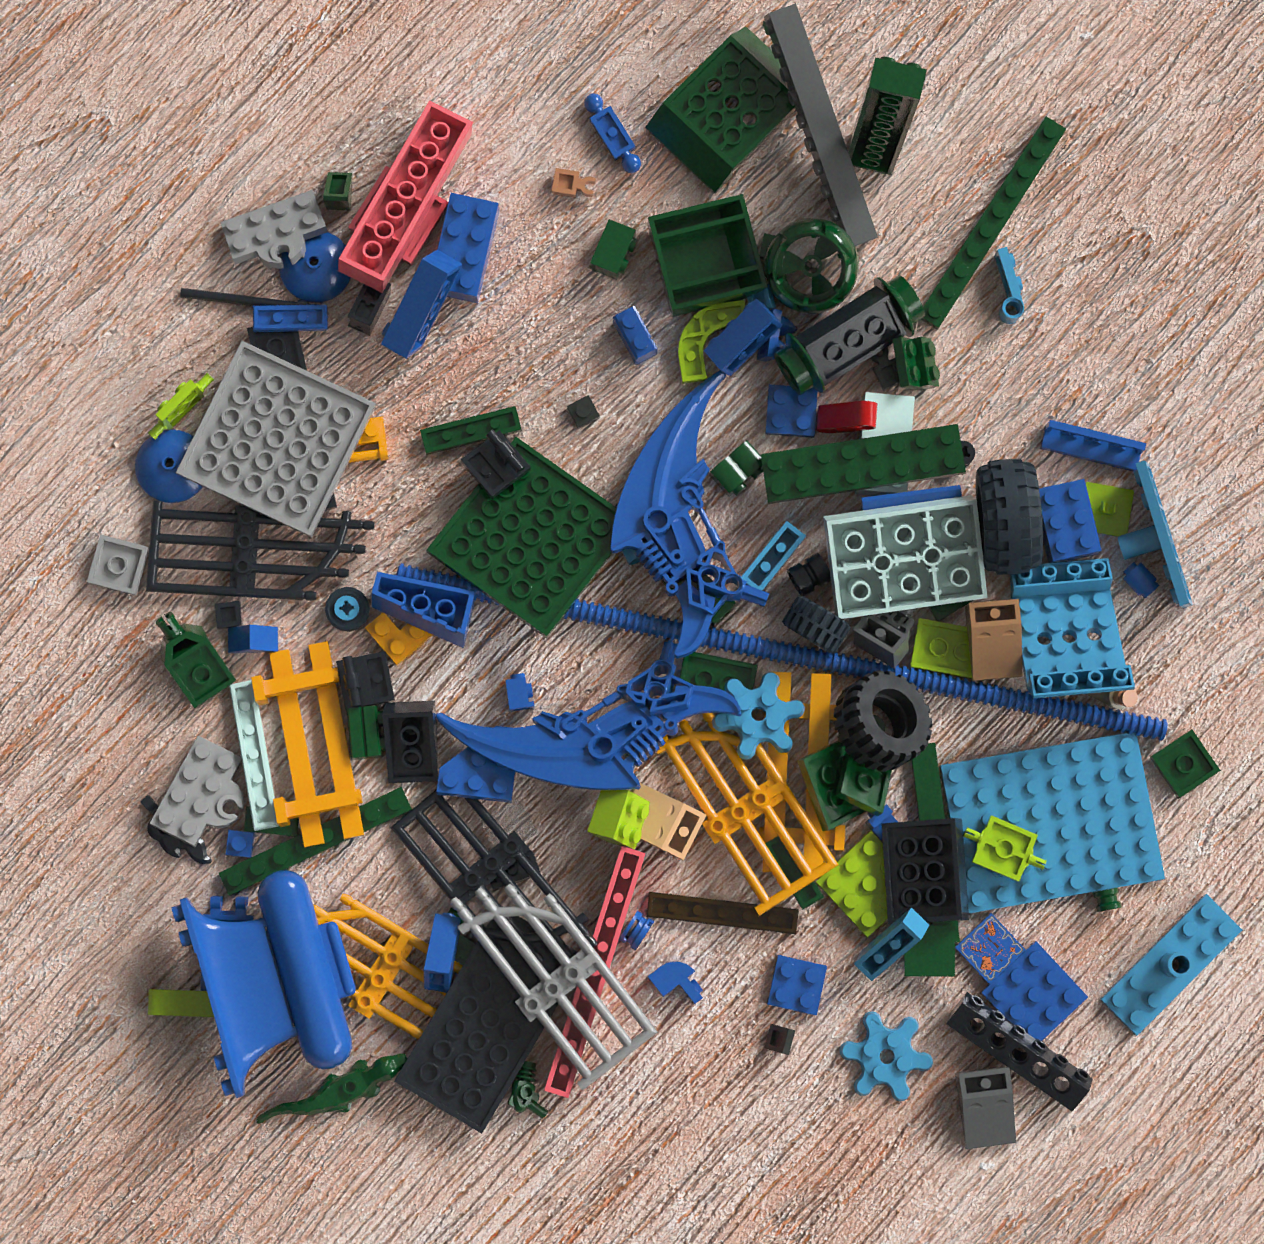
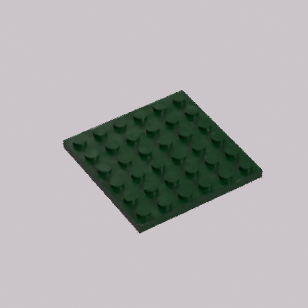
M515 437L511 444L530 465L531 470L493 499L478 484L426 551L433 558L547 639L613 554L611 553V539L617 507L518 437Z

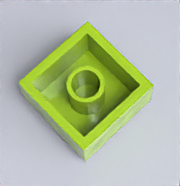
M601 790L587 832L608 843L635 850L637 843L641 839V829L644 820L649 814L650 802L629 790Z

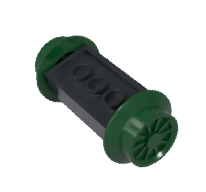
M898 275L888 282L880 277L874 278V287L818 323L795 337L791 333L785 334L786 346L775 352L774 358L784 378L798 395H802L811 388L823 393L827 384L893 343L892 339L904 337L905 335L912 337L914 335L913 324L925 317V311L916 292L904 277Z

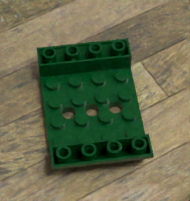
M744 27L731 34L661 104L645 129L716 194L732 178L733 171L796 108L795 105L792 106L788 99L789 88L787 83L781 79L779 60L774 58L772 50L747 27ZM712 81H716L721 85V89L718 92H711L707 85ZM728 98H735L739 105L734 109H730L725 105V101ZM747 114H751L756 118V122L753 125H746L742 118Z

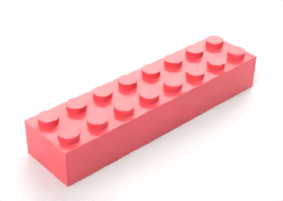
M429 100L339 257V272L383 293L471 137L472 121Z

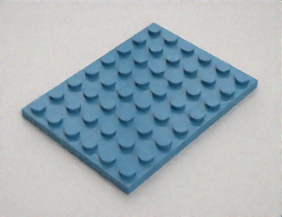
M1123 733L940 765L949 818L962 819L963 834L967 827L981 833L986 827L989 817L992 815L1037 834L1038 836L1033 846V855L1047 860L1043 870L1029 864L1024 869L1020 881L1017 882L972 863L977 842L963 837L969 913L1165 879L1136 733L1131 735Z

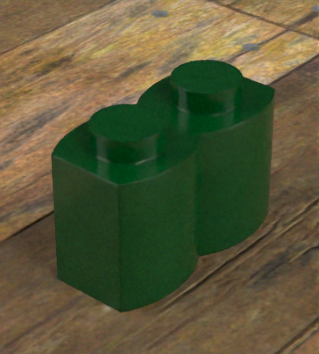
M746 440L710 471L709 476L728 497L732 494L738 496L747 488L745 483L751 478L756 480L763 474L761 455Z

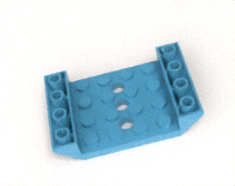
M1109 558L1046 563L1030 569V572L1010 574L1011 599H1019L1024 677L1027 690L1033 698L1135 689L1131 665L1125 664L1110 591L1113 578ZM1089 633H1096L1100 639L1094 641L1089 639L1087 635ZM1064 635H1071L1075 638V641L1068 643L1062 637ZM1046 637L1051 643L1043 645L1037 639Z

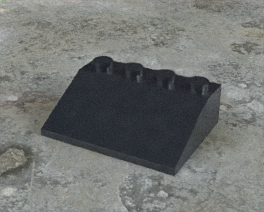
M948 818L881 823L888 925L893 924L910 908L927 923L969 920L962 819Z

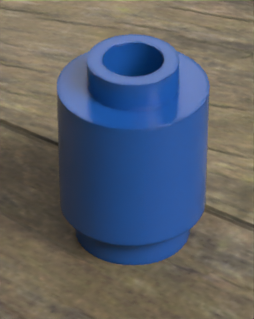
M1133 562L1123 571L1126 575L1123 580L1138 596L1142 595L1144 599L1160 586L1156 582V577L1142 562L1138 565Z

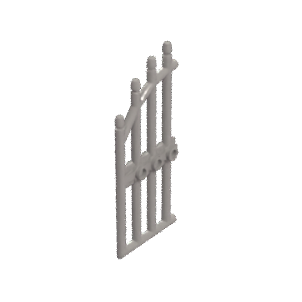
M509 884L504 890L512 898L515 906L497 907L492 899L487 896L488 894L480 887L475 891V894L479 901H482L487 911L475 917H472L457 897L453 898L450 901L451 906L463 920V923L457 926L462 934L471 931L521 996L515 1003L530 1022L536 1017L581 1074L583 1078L577 1084L582 1090L586 1089L658 1033L551 894L544 897V900L548 907H551L552 911L528 906L521 895L517 893L515 887ZM524 916L561 966L549 975L505 917ZM494 919L541 982L528 990L479 925ZM539 919L562 924L582 950L569 959ZM597 970L644 1030L632 1040L585 980ZM576 986L582 991L623 1045L613 1055H610L565 996ZM558 1002L603 1061L592 1071H590L545 1012L554 1003Z

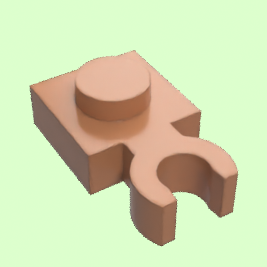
M555 168L552 194L576 198V193L579 191L586 197H593L594 191L587 190L585 186L589 183L595 184L596 179L591 176L579 179L580 172Z

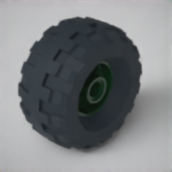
M1021 459L989 461L987 465L980 466L976 470V500L984 568L987 571L996 572L997 575L1030 572V569L1041 565L1043 557L1042 508L1035 466L1031 462H1022Z

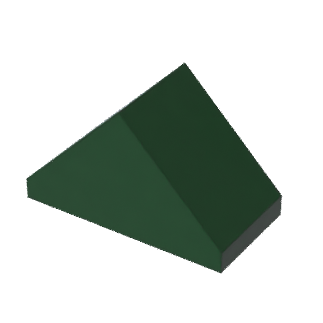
M328 172L323 194V201L327 210L351 211L352 173Z

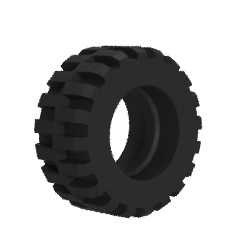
M879 670L866 674L842 691V694L838 696L836 701L837 707L834 708V718H836L834 727L835 730H838L839 735L837 738L839 742H843L846 747L844 750L848 755L852 754L857 763H864L866 768L878 771L897 769L920 755L928 746V741L932 734V730L929 729L932 727V718H929L931 711L929 705H926L924 702V695L922 693L919 694L914 683H908L906 681L907 678L900 674L895 676V673L891 671L884 672ZM872 705L883 710L890 719L893 727V737L883 732L876 723Z

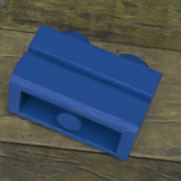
M635 306L613 316V324L635 365L657 355L658 348L653 339H651V335Z

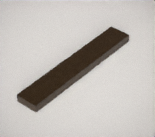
M649 892L646 917L796 935L799 909L774 906L767 912L759 915L754 908L758 904Z

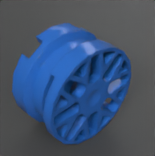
M638 910L619 938L621 942L629 943L630 948L635 951L654 923L652 919L642 917L643 914ZM635 920H637V921H638L637 924L635 925V927H634L633 930L631 931L630 935L628 936V935H627L628 931L630 930V928H631L632 925L634 924Z

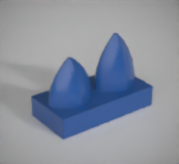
M774 308L770 310L783 325L758 349L757 360L767 362L775 359L774 353L786 346L779 340V336H785L787 333L792 334L797 331L796 326L789 319L782 316V310Z

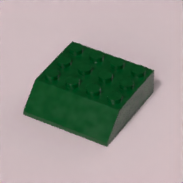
M743 194L648 217L647 226L671 317L699 311L719 303L740 301L768 288Z

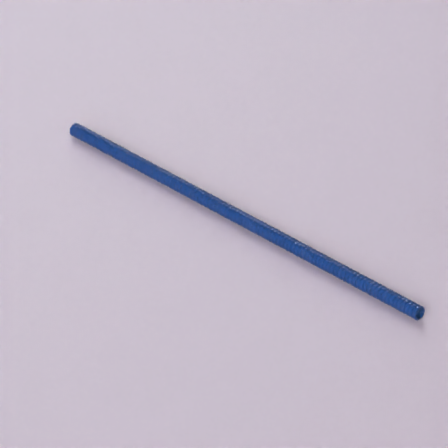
M404 563L398 566L397 576L475 591V601L476 599H480V602L486 600L488 604L495 602L463 578L458 577L457 574L450 576L448 572L445 575L442 574V571L435 573L433 569L427 571V568L421 570L418 566L412 568V565H408L406 567ZM579 599L576 600L564 616L566 620L569 617L572 621L579 619L581 623L584 620L587 621V624L593 622L596 626L598 624H602V627L608 625L610 629L617 627V630H621L623 628L625 632L632 630V633L637 631L640 632V635L647 633V636L650 637L652 634L655 635V638L662 636L664 640L670 638L672 641L677 639L678 642L683 628V621L680 623L678 619L670 621V618L667 617L665 620L662 619L663 616L656 618L653 614L651 616H647V613L641 615L639 611H636V613H632V610L626 612L624 608L617 610V607L612 609L609 608V605L602 607V604L597 606L594 605V602L587 604L585 600L582 603L579 602ZM716 627L709 628L701 644L703 648L706 645L709 649L716 647L718 651L720 648L724 649V652L731 650L733 654L739 652V655L745 653L747 657L754 655V658H758L760 656L762 660L769 658V661H773L775 659L777 663L784 661V664L787 665L788 663H792V666L799 664L801 668L807 666V669L814 667L816 671L823 669V672L828 670L831 674L838 672V675L843 673L846 677L853 675L855 679L857 676L862 678L874 671H891L895 673V676L898 674L907 678L906 681L908 683L912 682L917 686V691L921 689L924 693L926 691H929V694L936 692L938 696L944 694L945 697L951 695L953 699L960 697V700L966 698L968 702L975 700V703L982 702L983 705L990 703L992 707L994 705H998V708L1005 706L1007 710L1013 708V711L1019 709L1022 713L1028 711V714H1033L1034 712L1036 716L1043 714L1046 718L1049 715L1051 719L1059 717L1061 721L1063 719H1066L1067 722L1073 720L1076 724L1081 722L1082 725H1086L1088 723L1090 727L1097 725V728L1103 726L1105 730L1112 728V731L1115 732L1117 730H1120V733L1127 731L1130 735L1136 733V736L1142 734L1144 738L1150 736L1151 739L1158 738L1159 741L1165 738L1167 732V720L1162 719L1160 721L1158 717L1151 719V716H1147L1145 718L1143 714L1136 716V713L1133 712L1131 714H1128V711L1121 713L1118 709L1113 711V708L1106 710L1104 706L1098 708L1097 705H1093L1092 707L1089 703L1083 705L1082 702L1075 703L1074 700L1067 702V699L1060 700L1059 697H1055V699H1052V697L1033 698L1029 691L1023 693L1021 689L1014 691L1010 687L1008 690L1006 686L999 688L996 684L994 686H991L990 683L984 685L982 681L975 683L972 680L969 682L967 678L960 680V677H956L954 679L952 675L945 677V674L937 675V672L930 674L928 670L922 672V669L915 671L913 667L907 669L906 666L901 668L897 665L894 669L882 661L876 663L874 659L871 662L868 661V658L861 660L859 656L853 658V655L847 657L844 653L838 655V652L832 654L827 651L823 652V649L817 651L815 647L807 649L805 645L804 647H800V644L793 646L791 642L788 644H784V641L778 643L776 639L769 641V638L763 640L761 636L754 638V635L749 637L746 636V633L739 635L737 631L735 634L731 633V630L724 632L722 628H720V631L716 630Z

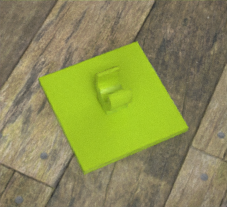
M1085 482L1097 533L1115 537L1127 534L1134 490Z

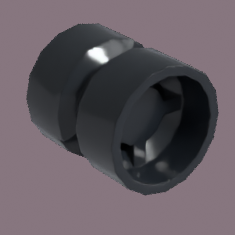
M819 553L806 558L804 565L797 563L787 569L788 576L800 596H806L813 592L816 585L822 587L831 581L830 570Z

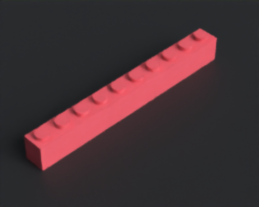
M621 846L593 934L598 943L594 950L608 968H610L646 854ZM597 970L585 980L600 998L605 979ZM577 986L572 1005L591 1028L596 1010ZM567 1016L562 1034L581 1058L587 1040ZM559 1046L544 1091L569 1098L577 1069Z

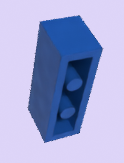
M755 299L753 302L748 303L744 307L743 312L736 319L731 320L726 325V329L719 336L714 337L703 351L720 371L732 376L783 324L765 304Z

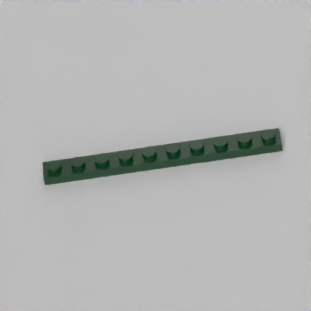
M1047 116L1044 118L923 307L925 317L921 319L922 321L937 330L939 329L1065 133V127Z

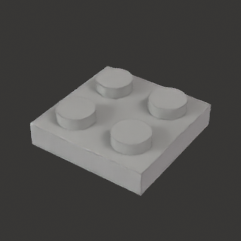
M100 534L87 583L136 596L149 553V547Z

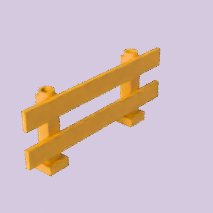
M328 641L308 645L313 671L294 674L290 650L286 649L269 653L274 679L264 680L261 675L251 677L255 702L259 706L269 704L268 698L277 696L296 800L286 802L283 797L273 799L277 824L280 827L291 825L290 819L299 818L304 847L325 844L319 813L338 809L344 839L364 836L359 804H362L363 800L360 788L356 789L336 685L337 682H340L338 668H333ZM314 688L317 689L335 787L334 793L316 796L297 694L299 691Z
M774 672L780 679V684L776 691L778 698L785 702L790 701L791 672ZM811 673L810 704L803 703L805 707L804 714L799 718H792L809 720L808 755L829 745V721H836V718H834V708L837 706L830 705L831 674ZM789 720L784 724V731L788 736ZM768 742V755L787 783L788 752L780 753ZM767 772V780H769L771 777ZM806 787L805 813L827 846H834V851L844 852L845 825H839L835 827V830L822 831ZM786 800L773 807L784 827ZM766 816L765 826L759 827V835L764 843L778 836ZM785 828L795 844H804V858L812 870L824 863L823 858L803 828ZM763 860L762 872H771Z

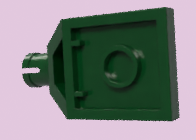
M172 612L164 614L170 625H167L162 616L156 621L155 624L164 634L160 648V656L164 666L194 708L237 681L208 639L202 626L185 623L180 625Z

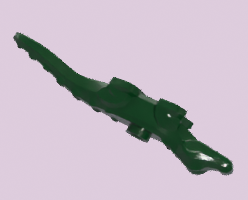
M403 1053L383 1056L374 1061L369 1067L367 1066L368 1061L360 1059L352 1065L350 1071L341 1076L329 1074L317 1092L312 1096L300 1101L277 1105L259 1115L256 1123H263L269 1118L280 1114L314 1115L323 1112H348L351 1109L352 1102L362 1097L372 1098L377 1096L381 1088L377 1086V1083L386 1082L394 1078L408 1058Z

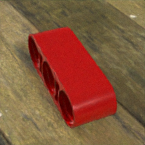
M853 401L819 405L816 431L833 434L876 429L878 403L872 401Z

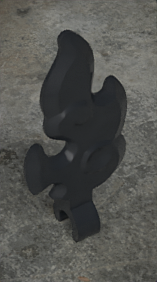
M147 795L141 801V804L154 816L159 807L150 795ZM151 820L149 821L147 826L149 835L154 840H157L163 850L169 855L180 858V850L185 849L189 856L200 864H210L212 862L211 858L207 855L205 842L202 838H200L196 847H193L151 826Z

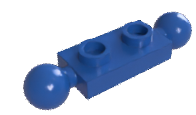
M596 93L589 94L584 100V106L587 111L595 114L590 117L591 124L614 161L622 157L624 171L631 174L636 173L641 167V160L637 155L630 153L635 150V144L612 107L609 106L603 110L602 97Z

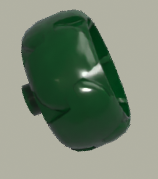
M805 218L790 223L775 236L766 252L764 272L771 292L783 305L797 312L800 311L808 314L822 313L838 306L852 291L859 274V256L851 237L841 227L828 220ZM811 236V238L816 239L819 237L815 250L809 251L803 259L790 251H786L793 242L800 238ZM838 252L837 256L841 259V273L836 284L832 286L820 273L826 265V258ZM815 259L818 262L816 268L812 267V263L808 260ZM802 270L806 276L812 277V293L803 294L795 290L786 280V274Z

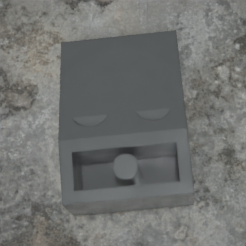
M1002 1066L956 1072L955 1078L965 1149L1016 1143L1013 1090L1009 1067Z

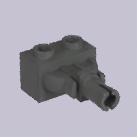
M918 608L880 613L875 616H863L853 628L854 645L895 669L909 652L910 629L915 623L911 616Z

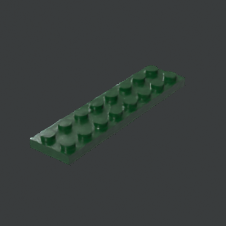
M958 424L761 454L768 504L966 474Z

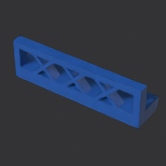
M1049 420L1045 425L1040 449L1133 472L1137 470L1135 463L1139 462L1141 453L1145 451L1146 443Z

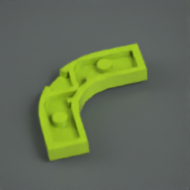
M744 300L708 306L696 313L683 329L678 347L682 384L705 381L707 379L703 356L705 342L714 332L726 329V325L743 312L745 307Z

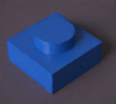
M228 830L226 855L251 858L255 833Z

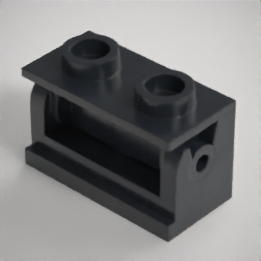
M390 283L387 284L383 293L363 284L348 314L350 319L348 327L368 336L371 335L391 295Z

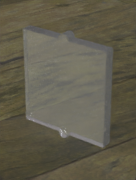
M518 798L491 814L508 835L515 831L524 842L539 833L530 819V813H526ZM481 820V824L490 836L488 840L493 841L496 846L500 842L499 839Z

